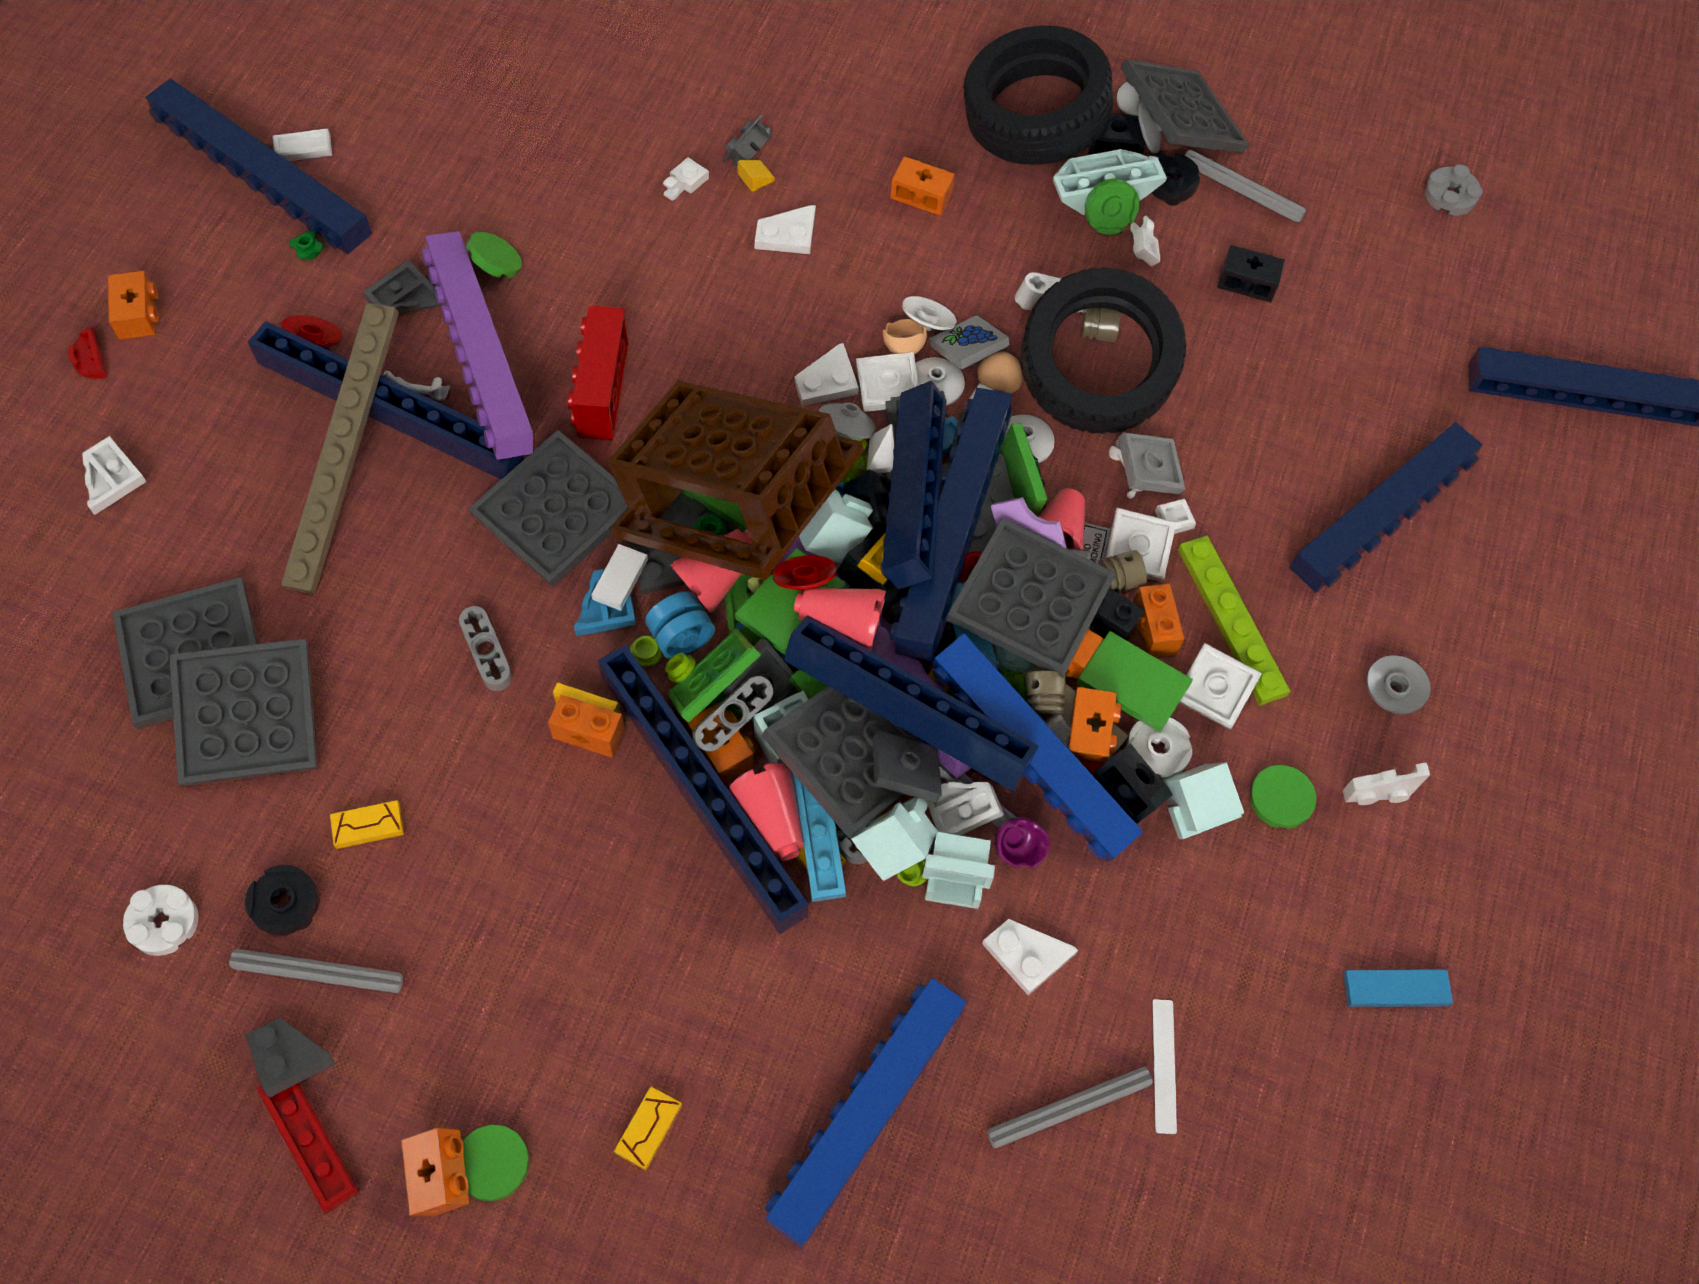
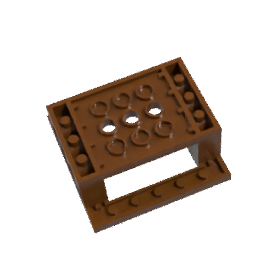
M677 381L607 461L628 507L612 525L610 530L613 536L618 539L766 580L864 452L862 441L837 436L831 414ZM683 490L737 503L748 528L752 543L659 518Z

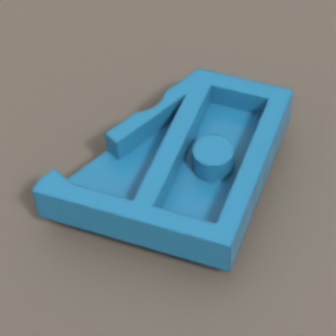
M605 569L593 571L589 582V591L585 594L582 602L580 617L574 625L576 637L636 625L630 595L621 611L592 600L591 594Z

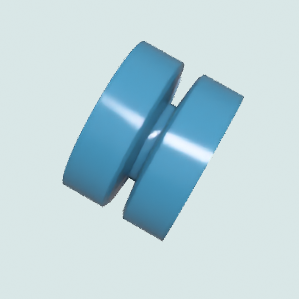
M689 591L679 592L663 599L648 612L645 618V623L652 636L656 639L660 650L669 659L680 652H683L685 655L695 652L704 646L715 632V626L704 611L696 594Z

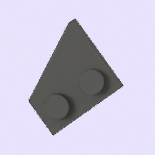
M409 260L363 291V296L368 303L395 307L399 314L443 305V303H437L434 286Z
M280 1017L245 1034L263 1091L269 1098L335 1065L334 1059L327 1051Z

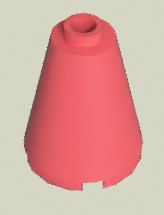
M1070 488L1062 489L1053 497L1038 517L1047 521H1060L1066 547L1083 551L1085 498L1077 490Z
M737 528L724 535L725 537L752 543L747 529L742 533ZM685 557L675 560L670 565L709 612L716 609L741 576V573Z
M842 588L805 589L804 594H797L793 612L799 613L798 620L803 621L808 615L872 651L874 635H876L886 591L880 589Z
M770 763L764 765L766 771L755 775L753 769L734 780L729 790L775 857L780 858L781 861H788L797 857L800 854L799 850L804 846L794 775L785 763Z

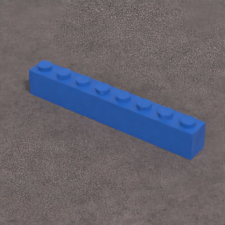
M964 633L934 658L931 665L934 668L932 671L933 675L942 685L948 684L956 693L954 695L955 699L1039 746L1024 777L1031 784L1037 783L1045 792L1043 797L1052 808H1059L1067 817L1065 819L1067 825L1076 834L1081 833L1089 841L1088 848L1098 859L1102 860L1104 858L1106 862H1109L1143 833L1139 826Z
M931 978L926 986L920 983L909 1000L913 1003L911 1009L907 1014H904L902 1011L898 1014L890 1027V1030L894 1032L887 1043L881 1040L870 1055V1059L874 1062L868 1071L865 1072L861 1069L849 1086L854 1091L845 1102L840 1099L829 1114V1118L833 1120L825 1132L821 1129L817 1131L808 1145L812 1152L804 1163L799 1159L786 1177L791 1182L785 1191L780 1193L777 1190L764 1209L769 1213L766 1217V1223L801 1249L964 1011L967 1001L933 978Z

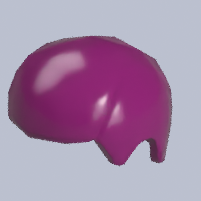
M1025 817L1008 819L997 830L994 842L998 856L1014 868L1018 866L1037 867L1047 857L1050 848L1047 832L1037 822Z

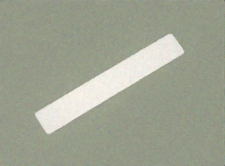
M1154 999L1155 1130L1157 1133L1176 1134L1173 1001Z

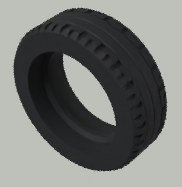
M1043 25L1025 27L1006 33L993 40L979 52L971 62L964 78V100L971 134L985 150L1009 162L1040 165L1067 159L1091 145L1104 131L1111 117L1113 88L1110 62L1104 51L1094 41L1084 34L1069 28ZM1048 75L1065 78L1083 89V92L1069 105L1054 112L1040 115L1013 113L1001 108L994 102L995 98L1006 87L1019 80L1033 76Z
M1111 267L1089 268L1088 270H1080L1079 273L1069 274V276L1060 279V282H1055L1034 305L1023 336L1021 368L1032 397L1037 399V404L1047 414H1051L1053 419L1082 432L1087 430L1089 433L1094 434L1116 433L1125 431L1126 428L1131 429L1136 427V425H1140L1145 419L1152 417L1164 405L1183 370L1187 346L1186 334L1175 305L1169 301V297L1159 287H1156L1154 283L1147 281L1142 276L1136 275V273L1127 272V270L1123 269L1118 270ZM1089 308H1107L1121 312L1139 324L1152 345V362L1149 372L1143 381L1127 393L1103 396L1085 392L1065 379L1055 365L1052 347L1057 329L1069 315Z

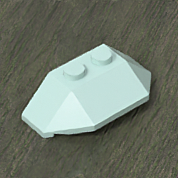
M1119 149L1070 158L1061 167L1059 172L1054 175L1053 182L1061 202L1085 215L1084 205L1088 194L1097 184L1104 180L1112 178L1125 180L1135 189L1139 196V201H1141L1166 182L1167 177L1158 157H1146L1140 153Z

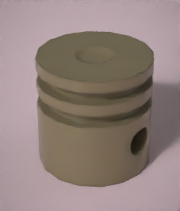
M1107 308L1084 309L1080 337L1085 339V336H1088L1089 340L1095 337L1097 341L1115 343L1119 331L1121 312Z
M1133 550L1114 555L1113 557L1110 556L1106 559L1102 558L1098 561L1099 565L1117 573L1110 586L1115 592L1120 593L1121 591H1128L1146 585V569L1138 551Z
M1033 671L1026 673V696L1030 698L1026 702L1037 715L1065 713V708L1062 707L1065 705V700L1062 699L1065 697V675L1062 678L1056 671Z

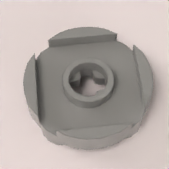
M1461 164L1455 167H1442L1433 171L1427 180L1424 190L1426 200L1434 209L1438 211L1441 208L1449 210L1448 214L1453 216L1464 215L1472 211L1483 193L1480 183L1470 173L1469 168ZM1448 189H1454L1457 191V193L1454 191H1449Z

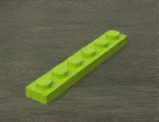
M1208 535L1180 544L1178 552L1234 659L1262 673L1252 690L1258 705L1261 706L1287 697L1290 689Z

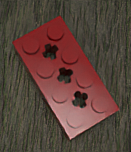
M589 305L587 317H582L581 334L584 335L583 341H578L576 354L579 364L578 366L574 365L572 371V382L575 384L574 391L570 390L568 393V408L572 409L571 425L576 426L578 438L614 441L629 348L625 309Z

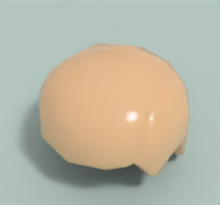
M902 319L894 323L888 322L886 329L882 330L884 343L890 352L894 354L910 352L916 354L923 348L927 339L926 326L920 325L912 319Z
M998 351L982 359L977 368L979 382L995 391L1014 393L1023 382L1020 362L1009 352Z

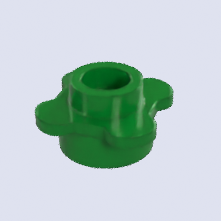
M307 231L289 241L290 247L296 250L297 257L302 260H313L323 250L322 242L317 241L316 234L313 231Z

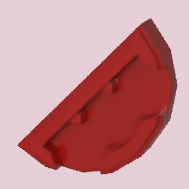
M92 326L79 333L80 337L74 342L73 346L72 344L69 345L68 358L76 372L82 376L92 379L107 378L97 333Z

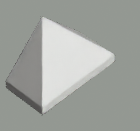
M892 424L870 437L867 470L871 469L878 473L891 472L893 469L896 428Z

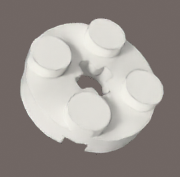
M1169 718L1161 733L1138 721L1133 726L1127 739V746L1130 743L1133 745L1160 780L1180 774L1192 757L1189 733L1181 723L1173 718ZM1159 742H1163L1166 753H1156L1151 743L1159 744Z
M157 885L146 890H140L133 894L130 904L125 911L123 918L124 933L127 940L142 952L154 956L167 955L180 948L179 945L186 938L190 939L193 936L198 925V909L189 895L176 886ZM163 912L166 916H169V920L162 922L161 927L157 928L153 920L159 913Z

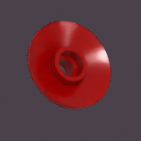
M295 315L286 317L281 322L282 329L320 347L338 344L342 338V332L337 326L320 318Z
M806 555L794 557L780 563L773 570L772 576L773 581L778 586L804 592L805 589L816 588L831 581L837 573V567L835 562L827 557Z

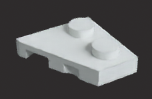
M816 205L759 219L755 235V249L810 254Z
M844 343L838 344L795 376V386L802 407L858 395L859 387Z
M110 436L82 453L83 465L86 468L85 485L89 491L87 506L94 515L146 482L143 475Z
M1427 763L1416 764L1415 770L1407 775H1397L1396 770L1393 769L1374 775L1353 778L1343 789L1345 803L1358 802L1359 805H1370L1378 800L1388 799L1391 803L1404 802L1430 776Z
M948 782V784H941L942 796L938 802L926 800L936 829L942 833L962 835L1004 815L994 788L989 782H973L971 784Z
M1010 919L985 938L982 943L1027 995H1030L1078 952L1072 945Z

